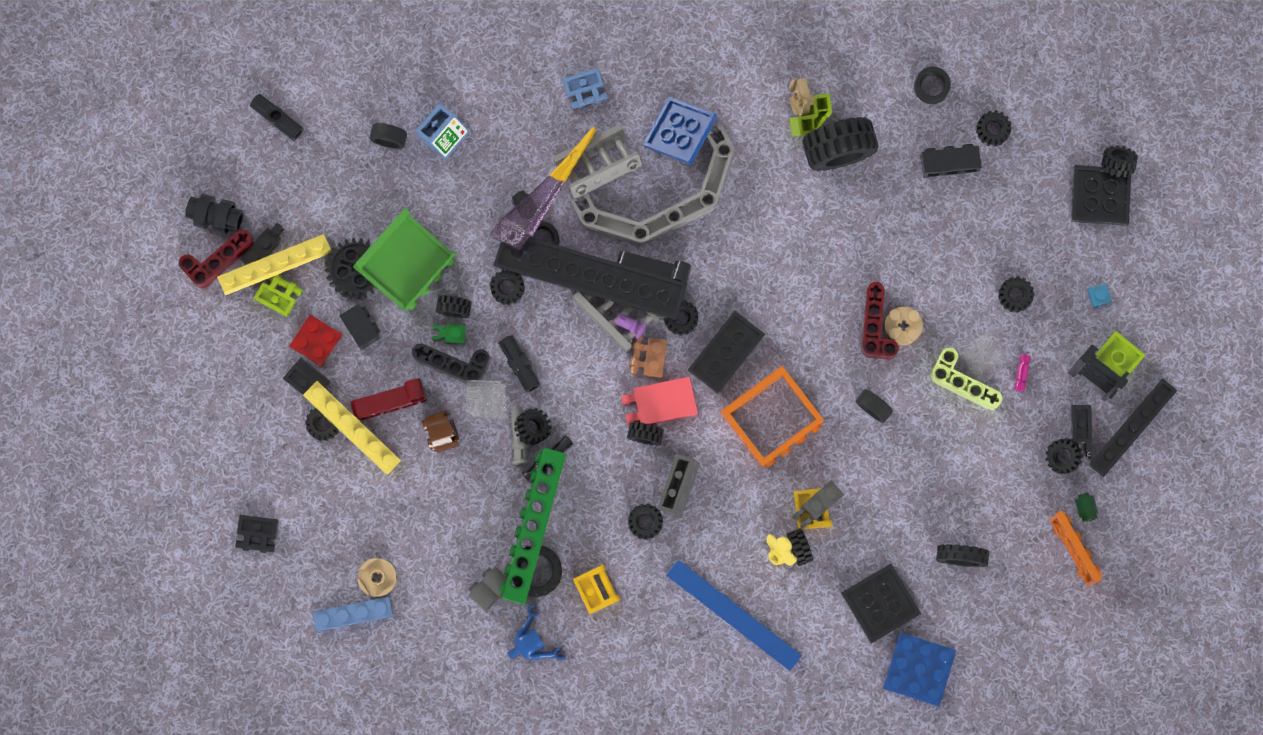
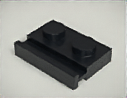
M301 357L283 377L284 381L302 395L316 381L324 388L330 384V380Z

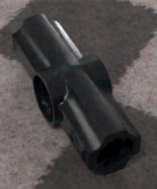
M260 93L253 98L249 105L292 141L298 139L304 130L302 126L286 115L281 108L276 107ZM275 114H280L281 118L279 120H272Z
M513 335L507 336L498 342L508 360L509 367L519 379L525 392H531L539 387V380L533 372L526 354L522 353Z

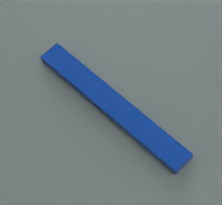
M679 560L666 575L787 670L791 671L802 655Z

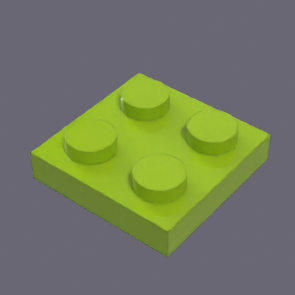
M1117 331L1112 334L1095 354L1097 359L1120 377L1126 371L1131 373L1146 356Z

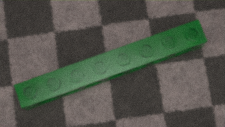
M543 448L541 452L538 451L536 454L535 463H537L536 470H532L530 481H532L531 489L528 488L524 498L527 500L526 507H522L519 516L522 522L520 526H517L514 537L517 538L516 544L511 546L509 556H512L511 562L506 564L504 575H507L505 583H501L499 589L500 599L520 605L526 604L565 461V453ZM543 465L550 466V475L543 473ZM541 483L546 486L545 493H540L537 490L538 484ZM533 502H538L541 505L540 512H535L532 509ZM528 521L535 522L536 529L534 531L527 528ZM524 539L529 540L531 543L529 550L522 547ZM518 558H523L525 560V568H519L517 566L516 562ZM513 577L520 579L521 585L519 587L512 585L511 580Z

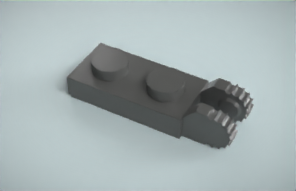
M831 480L803 504L802 508L792 518L796 520L807 511L810 517L800 525L804 529L843 497L844 493Z

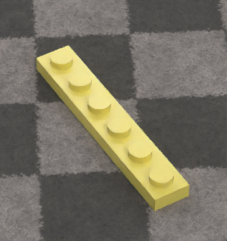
M324 234L217 276L224 294L228 295L332 252Z
M318 381L305 392L303 396L386 475L401 461Z

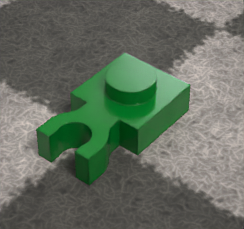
M446 324V328L433 325V330L440 331L439 336H432L433 341L445 339L446 344H465V324Z

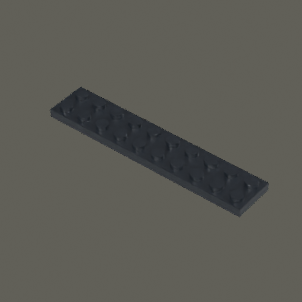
M504 230L493 265L502 270L677 321L688 285L678 280L508 230Z

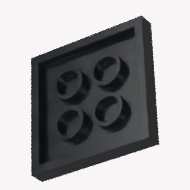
M1074 165L1071 222L1128 226L1131 175L1116 177L1117 174L1112 176L1110 172L1106 173L1102 167Z
M892 564L887 565L841 592L842 597L870 644L921 615L920 610Z

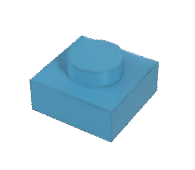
M1106 283L1087 289L1093 308L1112 302Z

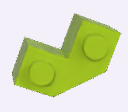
M830 93L813 95L814 104L810 105L809 115L789 118L792 137L806 135L822 126L826 118L832 113Z

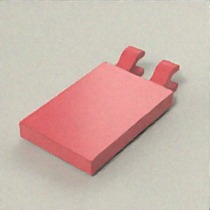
M690 377L633 388L634 394L621 396L623 405L636 403L638 413L626 414L627 424L638 421L645 424H656L698 415Z

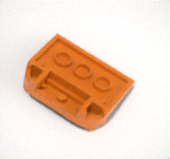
M1062 510L1049 518V522L1055 529L1053 533L1056 538H1061L1079 569L1076 571L1079 578H1083L1087 587L1102 580L1100 568L1092 563V555L1088 548H1084L1081 544L1082 538L1077 530H1073L1069 515L1067 513L1064 514Z

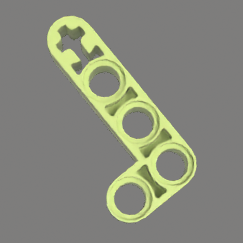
M954 348L944 349L932 370V381L989 410L996 409L1002 402L1001 393L954 370L953 368L958 360V353ZM944 354H951L953 361L947 362L944 359ZM938 370L943 371L945 378L939 379L935 372ZM953 380H961L962 387L954 386ZM972 387L979 389L980 394L978 396L971 394L970 389ZM984 392H987L985 398L982 400L981 397L983 396ZM992 396L995 397L996 401L993 404L990 403L989 399Z

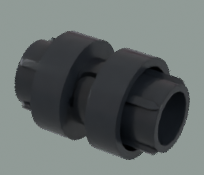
M204 193L201 194L200 198L191 196L185 211V217L192 219L195 227L207 229L209 225H213L214 232L224 235L229 230L239 231L244 215L243 210L236 208L235 202L222 199L220 203H216L215 196Z

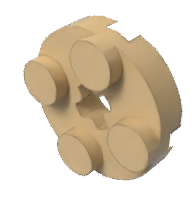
M806 78L793 79L789 86V92L793 91V97L790 98L791 108L795 115H809L810 105L814 104V96L809 92L808 80Z
M898 307L891 310L884 322L886 335L889 339L896 341L898 345L913 343L921 335L923 329L920 314L909 307ZM902 321L909 325V328L907 327L905 331L898 327V324H901Z
M372 558L362 564L358 573V584L364 593L372 597H383L394 589L397 583V573L390 562ZM374 573L382 574L381 582L372 581Z

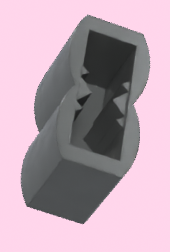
M489 567L483 573L482 577L484 578L479 583L475 582L469 588L470 593L468 596L485 612L501 597V594H499L500 585L502 582L505 583L506 576L496 567L493 569Z

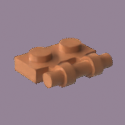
M635 336V341L632 343V360L629 363L631 367L630 374L637 375L638 368H644L643 376L662 379L667 340L648 338V344L643 345V337L641 336L639 339H636ZM641 351L646 352L645 362L639 361Z

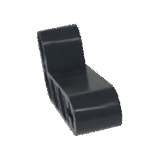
M625 251L619 252L616 262L684 283H688L691 272V265L683 261H675L674 264Z
M422 343L416 344L412 348V355L416 362L470 386H477L482 382L490 365V356L484 349L476 350L468 364ZM422 350H424V353L427 356H430L429 362H427L428 358L426 356L421 355L419 357L417 352H421ZM484 355L487 359L484 363H478L476 361L477 357ZM442 357L444 361L441 365H435L433 363L434 359ZM460 365L461 370L458 373L451 372L452 366ZM472 372H476L479 375L474 381L468 379L469 374Z

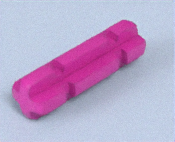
M1026 354L1020 356V364L1018 365L1016 375L1017 382L1014 385V390L1019 392L1025 390V382L1027 381L1029 370L1028 364L1031 360V356Z

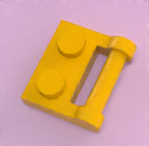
M822 488L794 491L796 512ZM829 509L822 514V521L817 522V519L813 520L803 530L832 527L833 523L830 520ZM807 511L797 519L798 529L801 528V523L810 517Z
M601 565L573 579L589 615L621 600L607 576L605 565ZM599 575L609 599L604 600L593 576Z

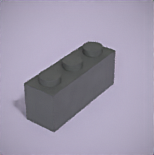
M676 454L657 509L669 515L682 517L700 466L699 462L695 459Z

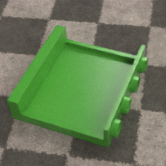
M406 208L402 210L353 266L404 312L408 309L411 311L419 303L416 299L420 295L424 297L431 289L429 287L430 283L433 280L437 282L442 277L443 273L441 271L445 266L449 268L456 261L453 257L457 254L448 250L409 215L410 212Z

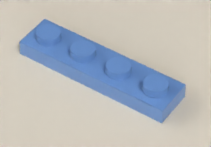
M390 597L313 612L316 632L393 616Z

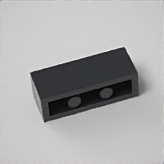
M965 144L960 148L946 146L941 150L928 148L920 156L923 178L980 172L982 168L979 145Z

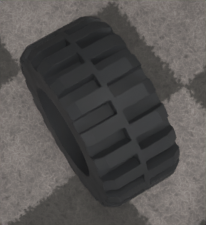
M866 117L848 118L820 126L807 133L802 140L808 165L814 171L833 170L855 164L871 157L878 151L879 147L873 124Z

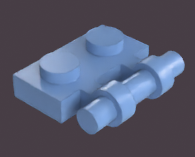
M598 68L562 79L567 97L575 96L577 100L570 103L572 110L577 108L583 109L585 106L593 103L600 104L601 101L608 99L606 92L599 94L597 90L604 87ZM592 92L593 96L582 99L581 94Z

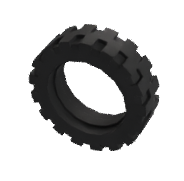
M941 544L937 546L936 561L948 565L987 567L990 551L975 546Z
M543 545L539 555L545 557L551 563L552 577L548 583L541 587L530 586L528 593L530 597L548 595L556 589L561 581L562 566L559 557L553 550ZM531 546L524 547L527 550L531 548ZM523 558L517 559L516 563L519 568H521V564L524 562ZM518 577L512 578L515 587H519L521 585L520 579Z

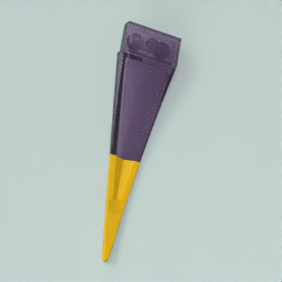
M595 127L590 129L571 153L536 189L498 221L489 234L493 239L520 250L528 237L533 236L596 132Z

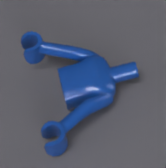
M531 605L528 608L529 616L515 635L516 647L507 652L508 656L512 659L521 653L523 657L530 660L540 658L564 660L566 655L562 658L557 657V652L561 651L562 648L556 649L555 652L535 653L544 647V644L534 629L524 634L534 617L540 614V612L531 614V609L536 606Z

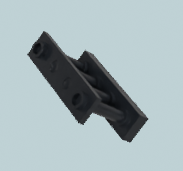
M1092 344L1077 360L1068 374L1073 378L1077 374L1080 376L1082 374L1106 393L1102 397L1103 401L1107 398L1112 399L1118 392L1117 389L1120 388L1122 390L1129 380L1126 377L1130 373L1126 371L1120 377L1096 358L1095 352L1098 348Z

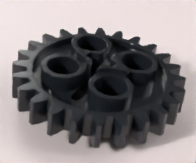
M352 238V243L345 239L344 246L338 243V250L332 248L335 253L334 255L328 254L331 261H326L325 264L330 268L325 269V272L330 275L326 278L328 281L333 280L330 286H336V293L342 290V297L348 293L349 299L356 295L359 300L360 294H363L365 298H367V292L374 294L373 288L375 286L365 278V282L362 285H357V278L364 276L357 270L354 272L352 267L341 264V261H345L349 265L354 266L370 248V240L364 244L362 238H360L358 243H356L355 238ZM354 252L357 254L355 259H347L349 253ZM346 269L348 274L345 277H340L338 275L340 270Z

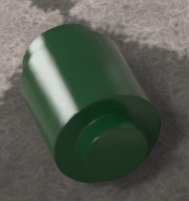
M1089 492L1078 495L1075 503L1082 522L1098 519L1094 495L1090 496Z

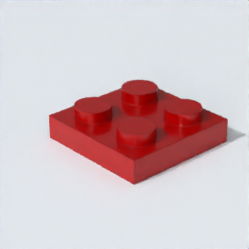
M309 315L289 347L322 367L343 335L314 316Z

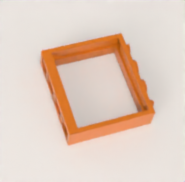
M783 366L768 375L720 412L721 416L761 468L765 466L769 468L771 465H774L777 462L776 458L778 456H786L792 451L791 447L794 444H802L808 439L806 435L810 432L814 434L823 427L821 424L824 422L822 416ZM783 378L815 420L764 458L731 415L779 379Z

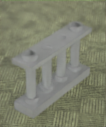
M620 124L591 138L576 163L578 165L583 162L590 175L579 179L574 169L569 175L572 181L569 187L574 199L642 166L638 152L630 154L623 142L627 141ZM576 146L553 156L556 168ZM617 146L623 159L613 163L606 150ZM600 154L607 167L596 171L590 158Z
M577 292L573 296V301L625 353H628L632 349L631 339L636 334L632 335L628 331L626 334L621 335L617 331L618 325L616 320L619 315L609 322L603 317L604 313L614 302L606 300L600 307L594 308L590 304L594 296L581 295ZM626 307L621 313L628 317L635 309ZM644 312L646 315L640 320V324L643 322L648 324L651 320L656 325L659 323L658 315Z

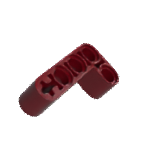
M239 230L201 264L192 255L185 254L179 259V266L196 286L206 288L217 279V276H220L235 263L254 243V240L247 230ZM244 237L247 239V242L244 243L241 241V238ZM234 249L232 256H225L227 250ZM187 261H193V265L190 268H185L184 265ZM214 262H220V266L217 269H211V265ZM199 275H206L204 281L197 282V277Z
M872 282L866 291L861 352L868 358L891 360L897 355L899 345L894 340L881 339L885 289L880 282ZM873 288H876L878 292L876 300H873ZM876 307L879 313L873 315L869 312V308ZM873 325L876 327L877 332L870 333L867 327ZM872 344L875 347V351L868 352L865 346ZM892 346L894 353H886L885 347Z
M420 378L405 382L404 386L353 400L350 402L353 415L359 421L379 416L383 412L386 414L400 410V407L404 409L418 405V402L424 403L427 401L423 383Z

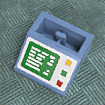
M439 103L417 128L415 133L418 139L443 159L447 160L470 131L452 112Z

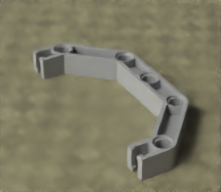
M720 125L717 127V131H715L716 135L720 134L723 140L718 144L711 137V134H713L712 130H710L706 137L713 155L700 193L642 222L596 209L590 196L586 193L582 196L581 200L582 202L586 201L589 208L584 211H580L578 208L577 198L570 200V204L583 228L643 246L713 211L718 204L734 152L733 144L724 127ZM726 148L729 150V153L722 155L719 150ZM706 197L712 198L713 203L709 205L705 204L703 202V199ZM672 214H676L680 219L678 221H671L669 217ZM588 215H592L595 218L594 221L590 223L586 222L584 219ZM638 231H643L646 236L644 238H637L635 234Z

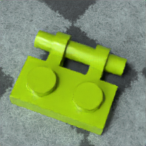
M278 274L268 278L272 281L270 285L263 282L253 299L288 318L297 302L291 297L292 294L295 293L301 296L303 289L299 288L298 284L286 281L283 279V276ZM280 285L287 290L285 293H282L276 289L277 286Z

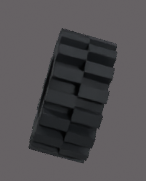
M994 110V112L988 111L987 114L984 113L980 117L976 126V133H978L977 137L978 139L981 138L983 144L985 142L987 146L993 145V147H996L998 144L999 146L1008 139L1012 127H1010L1011 121H1008L1009 117L1007 115L1004 116L1003 112L998 113V110ZM991 122H996L1000 125L1001 132L997 135H991L987 131V125Z
M1116 145L1115 148L1113 146L1107 147L1103 153L1102 169L1106 173L1110 172L1112 176L1114 174H1117L1116 177H1120V175L1126 177V175L1130 176L1135 172L1138 155L1135 151H1131V148L1125 149V146H1122V148L1119 145Z
M501 270V272H496L495 276L492 277L490 290L497 302L503 305L515 304L524 295L525 285L521 275ZM510 280L514 283L515 289L512 293L505 294L500 290V285L503 281Z
M1016 276V278L1010 277L1001 285L998 299H1000V304L1004 305V309H1009V312L1016 311L1018 313L1030 306L1034 297V288L1030 286L1031 283L1029 281H1025L1026 278L1020 279V276ZM1012 288L1021 289L1023 299L1013 301L1009 297V291Z
M440 295L437 300L436 313L443 316L447 315L448 317L469 318L472 302L462 297Z
M684 299L680 311L686 312L689 316L685 324L680 325L674 320L664 318L665 326H667L668 330L672 331L675 335L679 334V336L692 332L698 323L697 308L693 306V303H688Z
M317 408L311 409L310 414L306 416L307 420H305L306 429L309 434L319 441H329L328 439L335 438L334 436L338 435L339 429L331 423L327 430H319L316 427V421L324 415Z
M538 408L528 409L517 416V421L514 422V425L517 426L514 428V431H518V434H516L517 438L521 436L520 441L524 442L526 440V445L538 444L547 439L551 433L549 430L552 429V425H548L551 421L546 419L548 417L547 414L542 415V410L538 411ZM529 420H532L537 425V433H533L529 429Z
M630 422L627 438L637 443L660 446L664 429L648 423Z
M1068 438L1053 441L1047 447L1048 451L1045 453L1047 455L1045 459L1049 462L1047 464L1048 467H1052L1051 470L1057 471L1059 474L1073 472L1082 463V448H1079V444L1074 443V440H1069ZM1061 449H1067L1071 454V459L1066 464L1058 460L1057 454Z
M640 504V506L634 507L628 518L629 529L639 539L648 540L654 538L659 534L663 526V517L660 510L650 504ZM650 515L653 519V525L649 529L641 528L638 524L640 516Z
M800 528L786 533L787 538L792 544L791 551L797 558V565L801 566L814 561L803 529Z

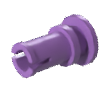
M622 313L616 320V324L629 330L630 334L633 335L635 333L636 339L642 336L647 324L646 322L640 324L639 320L635 321Z

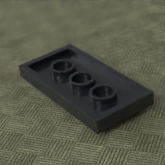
M734 311L689 367L688 372L718 394L765 334Z

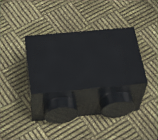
M357 304L339 315L360 350L365 349L380 339L378 333L381 331L375 322L371 324L368 318L371 315L366 307L361 308Z

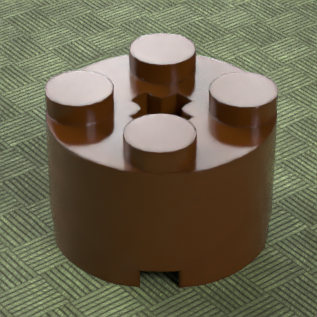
M448 409L426 416L425 420H422L423 428L430 437L427 439L428 445L431 450L433 449L437 453L460 446V443L457 442L459 435L454 420H449L448 415H451Z

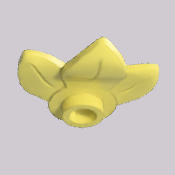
M769 534L767 536V544L770 548L768 553L770 561L774 565L785 563L791 566L796 563L797 558L791 553L792 544L790 540L784 536L776 539L772 534Z

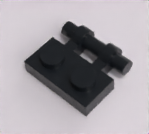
M240 515L237 534L244 535V540H236L235 548H242L243 551L257 550L265 554L267 552L274 553L275 545L268 544V538L276 539L279 520ZM251 536L261 537V543L251 542Z

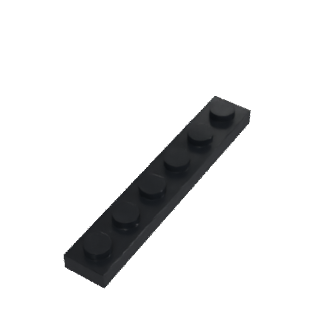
M1162 378L1089 463V466L1100 476L1104 477L1178 390Z

